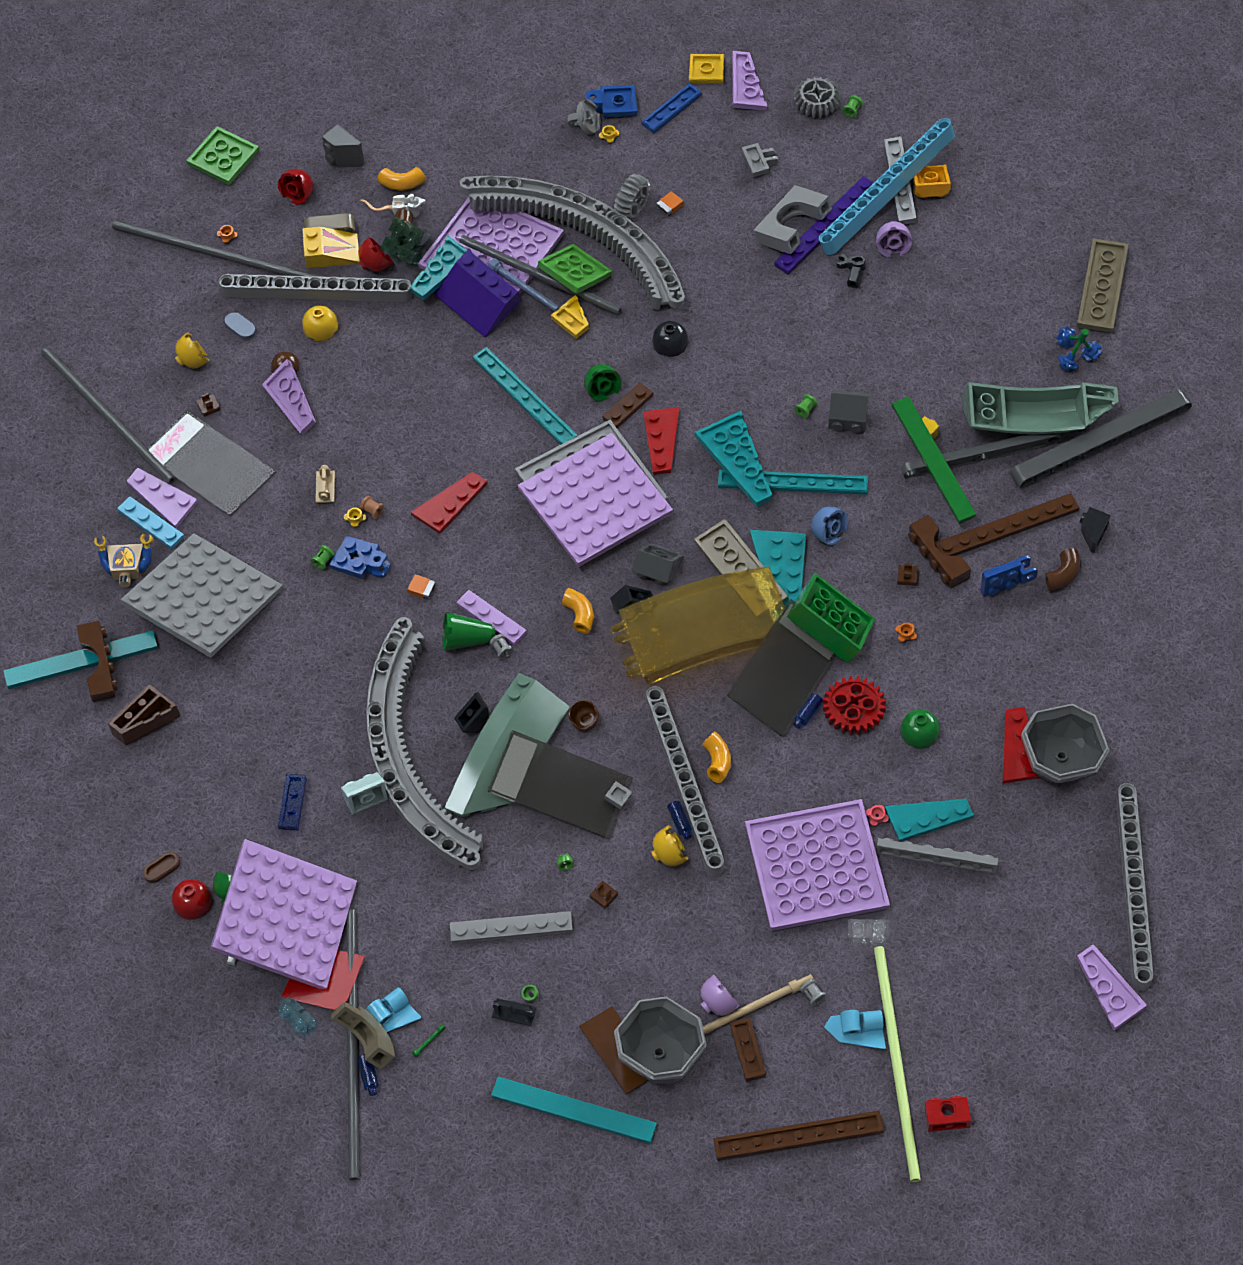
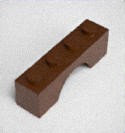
M927 515L910 524L909 539L912 543L918 545L921 555L928 558L931 568L938 571L941 581L944 584H948L950 588H953L970 579L971 568L961 555L949 556L936 548L935 541L938 539L939 527Z
M100 621L77 625L82 650L91 651L99 658L96 671L87 678L92 701L116 697L115 691L118 690L116 679H112L111 673H114L112 661H108V655H111L109 644H105L104 638H107L105 626L101 627Z

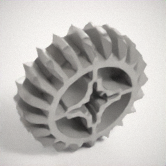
M821 76L820 78H807L806 81H801L800 85H797L794 92V102L797 110L801 111V114L806 112L807 117L811 114L813 119L816 115H819L821 119L822 115L828 117L829 113L833 114L834 110H837L840 103V90H838L837 85H834L833 81L828 80V77L826 79H822Z
M633 174L626 178L615 199L614 210L629 220L636 218L645 206L649 196V180L639 174Z

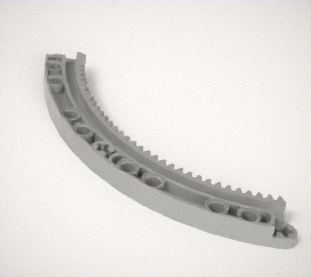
M511 176L464 177L460 180L459 190L463 194L469 195L470 209L473 212H476V208L480 211H483V208H486L487 211L490 208H493L494 211L497 208H500L501 211L506 208L508 212L513 209L514 212L520 210L521 213L527 211L529 215L534 212L535 216L540 213L541 217L548 215V219L554 217V221L561 219V223L566 221L567 226L573 224L574 229L579 227V231L585 230V234L591 233V238L596 236V241L601 240L602 245L607 243L606 248L611 247V252L616 251V256H620V260H625V265L629 264L628 268L632 269V273L636 274V279L639 278V283H642V288H645L644 292L647 293L651 309L660 310V305L669 304L673 308L683 306L685 295L681 283L663 252L641 228L605 203L567 187L534 179Z
M401 617L396 620L382 644L369 684L366 709L367 732L376 771L384 780L388 799L408 828L425 845L458 868L463 866L466 869L474 870L481 863L478 852L483 850L482 834L476 836V831L470 832L468 826L464 828L462 822L458 824L456 818L452 819L451 814L447 815L446 809L442 810L441 804L437 805L436 799L432 798L431 793L428 794V789L424 788V783L417 776V772L414 770L409 753L407 752L402 718L404 697L406 696L405 691H407L406 684L409 683L408 678L411 677L410 672H413V665H416L415 659L419 658L418 653H422L421 647L425 648L426 645L424 636L420 632H417V634L412 632L411 620ZM378 753H382L383 758H380ZM429 833H434L433 836H427ZM448 846L453 847L450 850H445ZM472 857H474L475 861L472 860L469 863L467 858L471 859Z

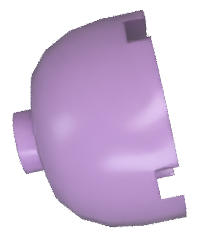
M891 221L881 226L877 232L876 244L883 256L891 257L890 254L900 253V256H903L912 246V237L909 229L904 224Z
M714 974L703 984L700 994L703 1000L701 1005L708 1013L712 1011L716 1015L724 1016L740 1006Z

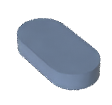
M230 313L225 317L226 327L241 339L249 340L255 336V326L239 313Z

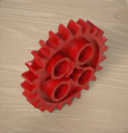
M849 676L848 681L842 677V683L835 681V687L830 685L829 691H825L823 711H825V718H829L828 723H834V729L841 727V733L847 729L849 735L855 730L856 734L859 735L860 730L867 733L868 727L874 730V724L880 725V719L884 718V713L886 712V699H883L884 692H880L879 686L874 688V681L868 684L867 678L860 681V676H857L856 680Z

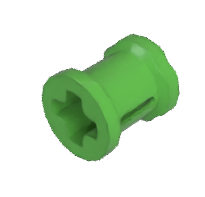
M851 95L847 105L842 108L843 114L847 117L855 118L858 108H861L863 104L862 99L856 95Z
M805 394L802 402L794 407V411L798 416L806 419L809 416V412L817 406L818 402L813 396Z
M321 545L320 551L310 560L320 570L325 569L329 559L335 556V553L325 545Z

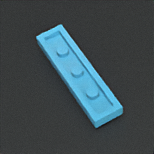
M130 496L117 508L120 514L171 550L185 538L183 533Z

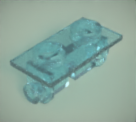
M281 998L278 1008L280 1015L292 1024L295 1031L300 1032L306 1037L308 1029L313 1030L317 1026L316 1020L307 1011L300 1014L303 1011V1007L294 998Z

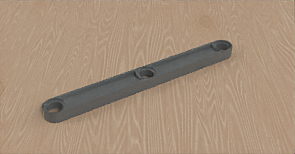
M1060 433L1027 434L942 455L951 469L982 462L981 460L986 461L1055 445L1061 442L1062 436ZM922 459L907 462L901 467L903 476L906 479L910 478V476L913 478L930 474Z

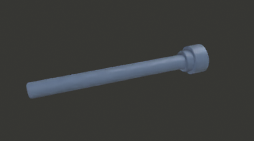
M496 258L489 262L488 266L494 272L502 275L554 312L560 308L550 299L504 269L501 262Z

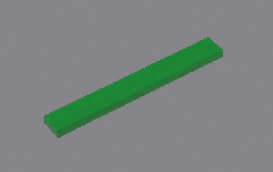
M906 397L892 403L893 410L958 524L975 518L976 513L910 398Z

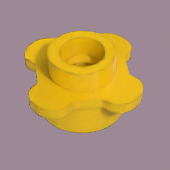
M612 125L604 126L602 132L599 133V138L607 140L608 143L614 142V138L619 136V131Z
M355 507L348 510L347 514L344 515V519L349 521L352 527H357L361 521L366 520V515L362 514V511Z

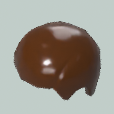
M279 352L271 362V372L274 373L288 359L291 361L295 373H297L299 370V360L290 352Z
M581 699L575 701L570 706L568 718L576 729L588 731L593 729L598 723L599 712L591 701Z

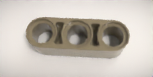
M349 213L308 217L304 220V228L325 227L355 233V218Z

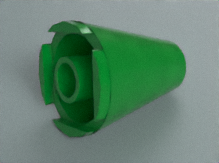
M450 612L444 614V635H442L444 650L449 651L486 644L495 636V628H492L490 623Z

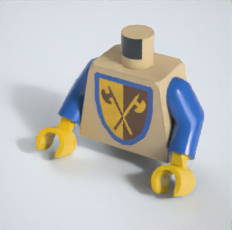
M142 534L140 541L143 544L109 545L107 549H105V537H103L104 542L101 545L97 543V538H95L94 543L96 546H99L98 554L102 567L107 574L112 575L113 580H119V586L123 588L130 586L131 579H139L141 573L151 564L152 548L150 544L154 540L152 535H149V541L146 542L145 534Z

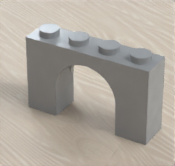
M795 185L760 224L756 226L754 234L757 242L791 254L801 244L796 229L782 224L787 219L796 215H807L822 220L832 210L829 197Z

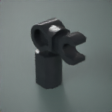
M839 254V260L843 262H837V268L844 269L847 267L851 269L847 286L858 288L862 272L866 268L865 258L861 255L847 257L844 254Z

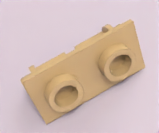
M322 465L319 471H316V503H332L335 497V471H330L327 465Z

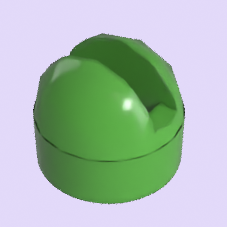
M567 853L562 856L560 854L557 858L559 870H568L574 866L572 857Z
M526 985L522 989V997L527 1002H534L538 999L539 991L534 985ZM531 990L534 997H531L527 992Z

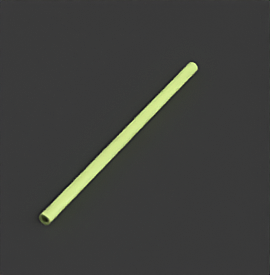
M878 946L874 948L910 1182H919L921 1177L884 947Z

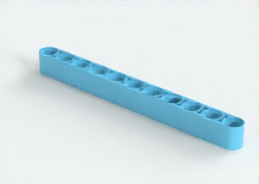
M943 118L937 121L819 236L820 244L826 255L835 254L955 137L950 119Z

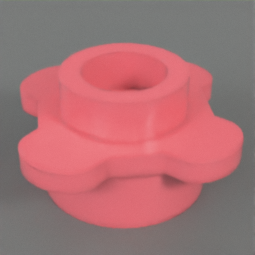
M875 805L871 809L866 810V815L869 816L872 826H877L881 822L886 823L889 820L882 805Z

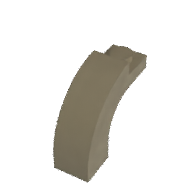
M344 1001L331 1014L333 1021L350 1030L360 1040L365 1051L366 1061L382 1069L395 1057L393 1044L386 1030L366 1009L361 1006L355 1008Z

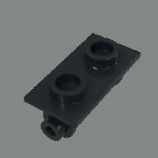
M497 998L493 1002L492 1018L532 1026L537 1007Z

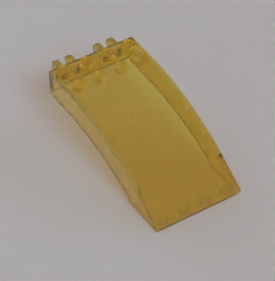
M769 566L706 578L654 595L618 610L622 622L610 628L611 633L626 630V632L614 637V641L618 644L629 640L634 655L622 661L623 666L638 663L637 666L626 671L627 677L641 673L647 684L701 663L757 647L761 648L793 635V633L778 623L786 612V608Z

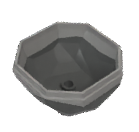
M1074 704L1034 712L1021 733L1022 744L1031 769L1044 780L1054 783L1071 782L1096 775L1110 751L1096 715Z
M668 997L639 1000L614 1030L619 1060L645 1079L658 1084H672L683 1080L689 1075L707 1046L700 1017ZM660 1052L662 1055L658 1056L655 1053Z

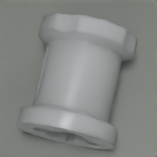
M503 634L494 636L489 642V645L498 653L497 656L500 660L511 656L514 651L505 641L506 638Z
M810 979L800 987L801 993L806 994L813 1007L823 1002L827 996L825 992H821L815 979Z

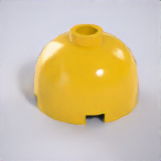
M314 306L304 314L302 319L303 332L306 337H310L314 341H326L332 338L336 330H338L337 317L326 306Z
M187 332L175 345V352L177 354L175 359L181 366L186 365L191 369L199 368L210 360L203 356L207 355L197 340L192 341L190 339L192 335Z
M668 825L654 836L652 843L654 850L651 853L657 862L661 861L664 865L670 867L678 866L686 862L689 857H684L681 850H685L677 834L675 832L671 834L669 830L672 828Z

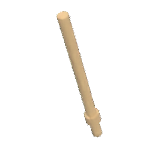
M810 974L797 981L796 979L788 982L787 986L703 1026L704 1035L789 993L794 994L800 991V987L805 982L813 979L812 975Z

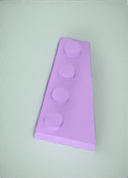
M286 359L262 385L299 433L304 435L316 421L292 363Z
M1091 945L1077 955V961L1114 1031L1146 1009V1003L1094 945Z

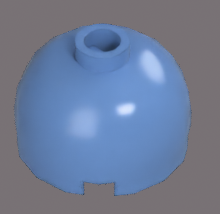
M828 506L821 508L812 519L813 534L818 540L829 545L836 544L842 538L838 536L842 531L846 532L848 516L843 510L836 507Z

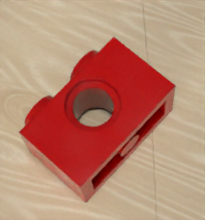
M956 1095L949 1099L931 1098L925 1101L924 1110L928 1132L970 1128L971 1117L967 1097ZM949 1110L952 1112V1115H944L942 1111Z

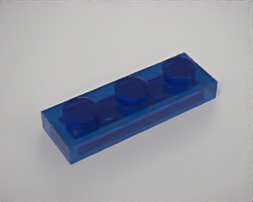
M286 773L278 821L279 830H299L307 780L304 774Z

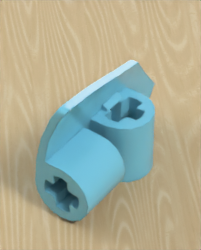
M399 987L382 1000L377 999L366 1008L384 1027L386 1032L421 1019V1016L412 1008L407 996Z
M846 1010L841 1012L840 1015L831 1016L824 1026L840 1043L886 1049L881 1010L866 1012Z

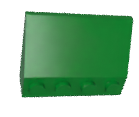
M816 573L812 575L787 615V618L794 624H797L808 635L815 638L847 664L861 650L875 620L874 617Z

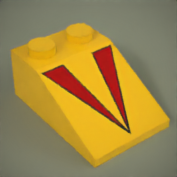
M325 227L303 228L304 257L307 269L360 262L357 234Z

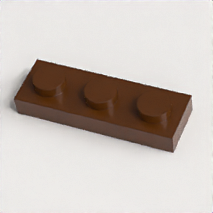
M639 382L602 416L605 422L611 420L616 428H618L653 396V392Z
M750 1018L730 1022L745 1081L766 1077Z

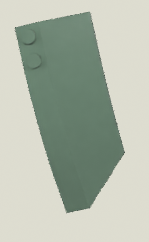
M968 382L962 395L963 411L970 428L1017 434H1050L1082 430L1119 402L1117 387L1083 382L1081 385L1047 388L1003 387Z
M518 673L477 738L444 809L460 817L470 816V813L481 811L482 813L495 810L498 806L514 805L537 760L568 713L570 706L537 680ZM513 735L537 744L516 799L492 791Z

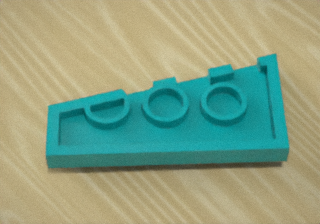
M447 236L442 247L440 246L437 249L434 258L429 260L425 270L421 271L410 286L411 292L424 301L441 286L455 262L467 249Z
M967 799L885 806V812L889 817L899 842L974 818Z

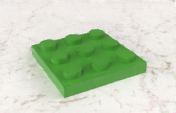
M217 126L187 159V164L230 185L260 150L259 146Z
M574 244L539 260L537 265L545 273L576 294L611 277L612 270Z

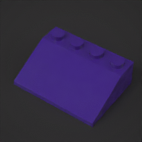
M469 250L455 262L435 294L437 298L485 338L522 301L519 292Z

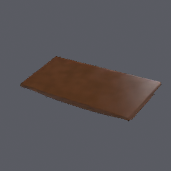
M613 1006L579 1027L625 1094H628L649 1080L634 1072L619 1060L614 1030L622 1022V1019Z

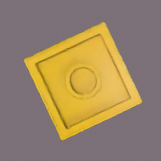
M690 54L689 83L723 84L724 54Z

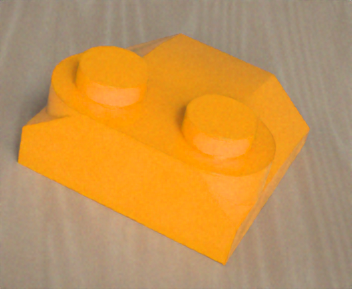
M946 164L925 166L913 177L914 194L919 198L943 197L951 190V182Z

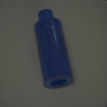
M815 693L810 695L795 715L794 727L800 729L802 725L805 726L823 703V699Z
M673 801L669 803L667 808L678 834L683 835L684 839L691 838L690 831L692 827L681 802Z
M365 1054L360 1055L357 1061L364 1089L369 1092V1096H374L377 1094L376 1088L379 1087L375 1067L365 1060Z

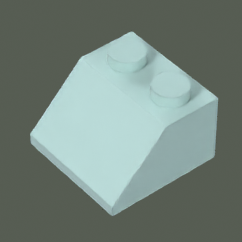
M378 772L367 774L362 779L348 782L341 787L343 797L352 815L388 800L384 780Z

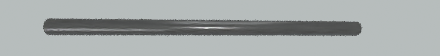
M462 235L459 243L496 258L500 262L572 295H576L611 313L618 315L621 311L620 306L585 290L576 294L544 271L470 237Z

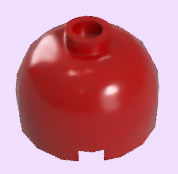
M294 168L284 172L277 182L278 189L283 198L286 196L292 199L289 202L295 205L305 202L313 191V181L308 173L302 169Z
M368 237L360 245L358 256L361 261L359 264L364 270L369 269L372 272H380L393 263L388 254L385 255L383 248L373 238Z
M187 879L179 883L172 892V905L175 912L181 918L195 920L204 913L209 912L212 906V895L209 888L202 881Z

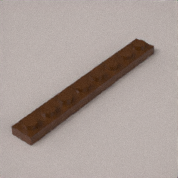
M1070 493L935 542V546L943 554L957 556L1078 512L1080 507Z
M879 1110L713 1138L717 1161L881 1134L884 1133V1128Z

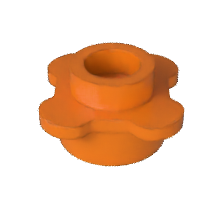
M224 225L217 232V236L222 238L223 243H228L231 239L237 238L238 233L234 232L232 226Z
M903 623L896 627L900 642L917 638V634L914 633L913 624Z

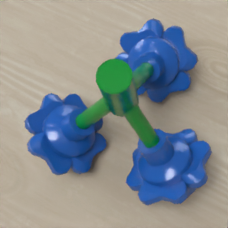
M1065 326L1064 329H1059V334L1056 336V339L1059 340L1058 345H1062L1067 349L1069 346H1074L1075 340L1078 341L1068 356L1060 355L1057 358L1060 361L1059 366L1063 370L1071 371V369L1076 370L1078 368L1074 358L1076 357L1075 353L1083 343L1085 347L1081 349V357L1086 358L1088 362L1097 360V357L1102 354L1101 345L1097 344L1096 341L1092 343L1086 341L1089 330L1086 328L1082 329L1079 336L1074 335L1075 330L1070 329L1068 326Z

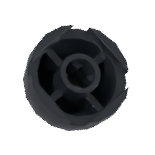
M675 321L661 323L653 332L652 344L654 350L658 354L668 355V357L680 355L686 350L688 345L686 329Z

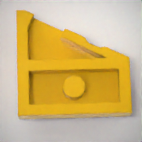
M576 295L551 314V320L575 339L589 329L588 321L584 316L583 309Z

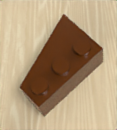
M148 684L108 725L112 735L127 745L179 718L180 714L176 704Z

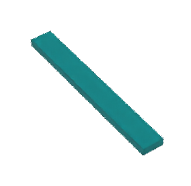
M487 347L472 356L473 360L560 445L578 436Z
M719 469L718 488L740 489L724 470ZM763 471L769 488L773 491L867 495L868 476Z
M153 630L105 643L109 644L111 655H108L109 662L158 649ZM81 649L4 670L8 689L98 666L99 658L93 652Z
M497 1077L491 1094V1098L647 1144H651L657 1126L656 1122L502 1077Z

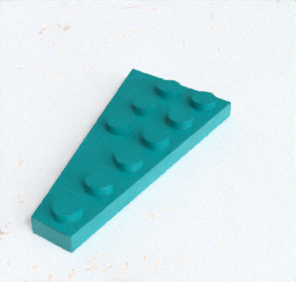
M741 411L695 432V438L756 508L772 500L771 490L767 479L764 477L762 466L758 461L757 452L751 436L748 434L747 425L743 420Z
M750 530V536L758 560L789 599L773 610L778 630L783 633H791L778 622L789 605H793L802 592L806 533Z

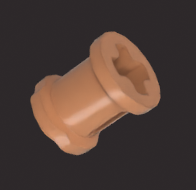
M370 496L365 497L360 505V510L367 511L374 519H378L385 508L382 503L378 504Z

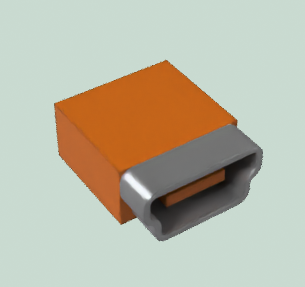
M671 191L656 203L657 209L661 207L668 213L666 215L668 216L675 213L684 204L683 200Z
M415 574L407 589L408 594L423 599L424 597L430 599L429 594L432 588L436 587V582Z

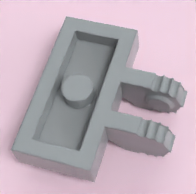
M758 143L741 147V152L752 177L769 173V166L776 165L779 162L777 156H774L775 150L773 148L761 150Z

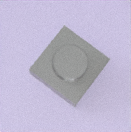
M615 781L604 799L621 809L632 791Z

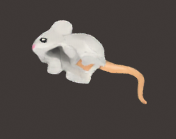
M410 194L406 198L404 195L394 196L392 205H386L382 208H374L366 200H360L365 202L373 211L392 210L394 215H396V212L400 209L409 210L413 214V218L419 215L425 204V199L414 198V194Z

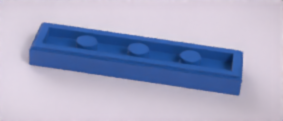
M689 83L641 121L642 125L654 134L702 96V92Z

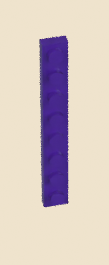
M863 176L832 206V210L822 220L818 219L800 237L801 244L791 254L784 252L774 262V266L789 275L820 244L819 236L874 182Z

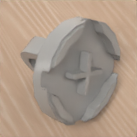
M589 99L579 102L577 113L568 115L567 124L572 127H581L582 131L588 135L596 133L600 129L601 124L600 114L596 112V104Z

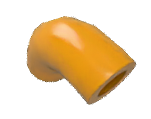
M418 167L406 173H395L388 168H384L377 176L378 183L397 191L414 189L426 181L424 173Z
M567 588L563 596L562 606L574 611L575 620L572 624L573 628L578 632L588 634L592 629L594 621L592 604L585 595L574 589Z
M714 731L702 743V746L709 752L712 758V763L707 769L708 777L713 782L721 783L731 768V754L725 741Z

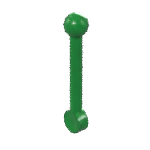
M441 1024L437 1028V1031L434 1032L418 1049L413 1050V1056L418 1057L421 1051L439 1033H442L446 1027L443 1024Z

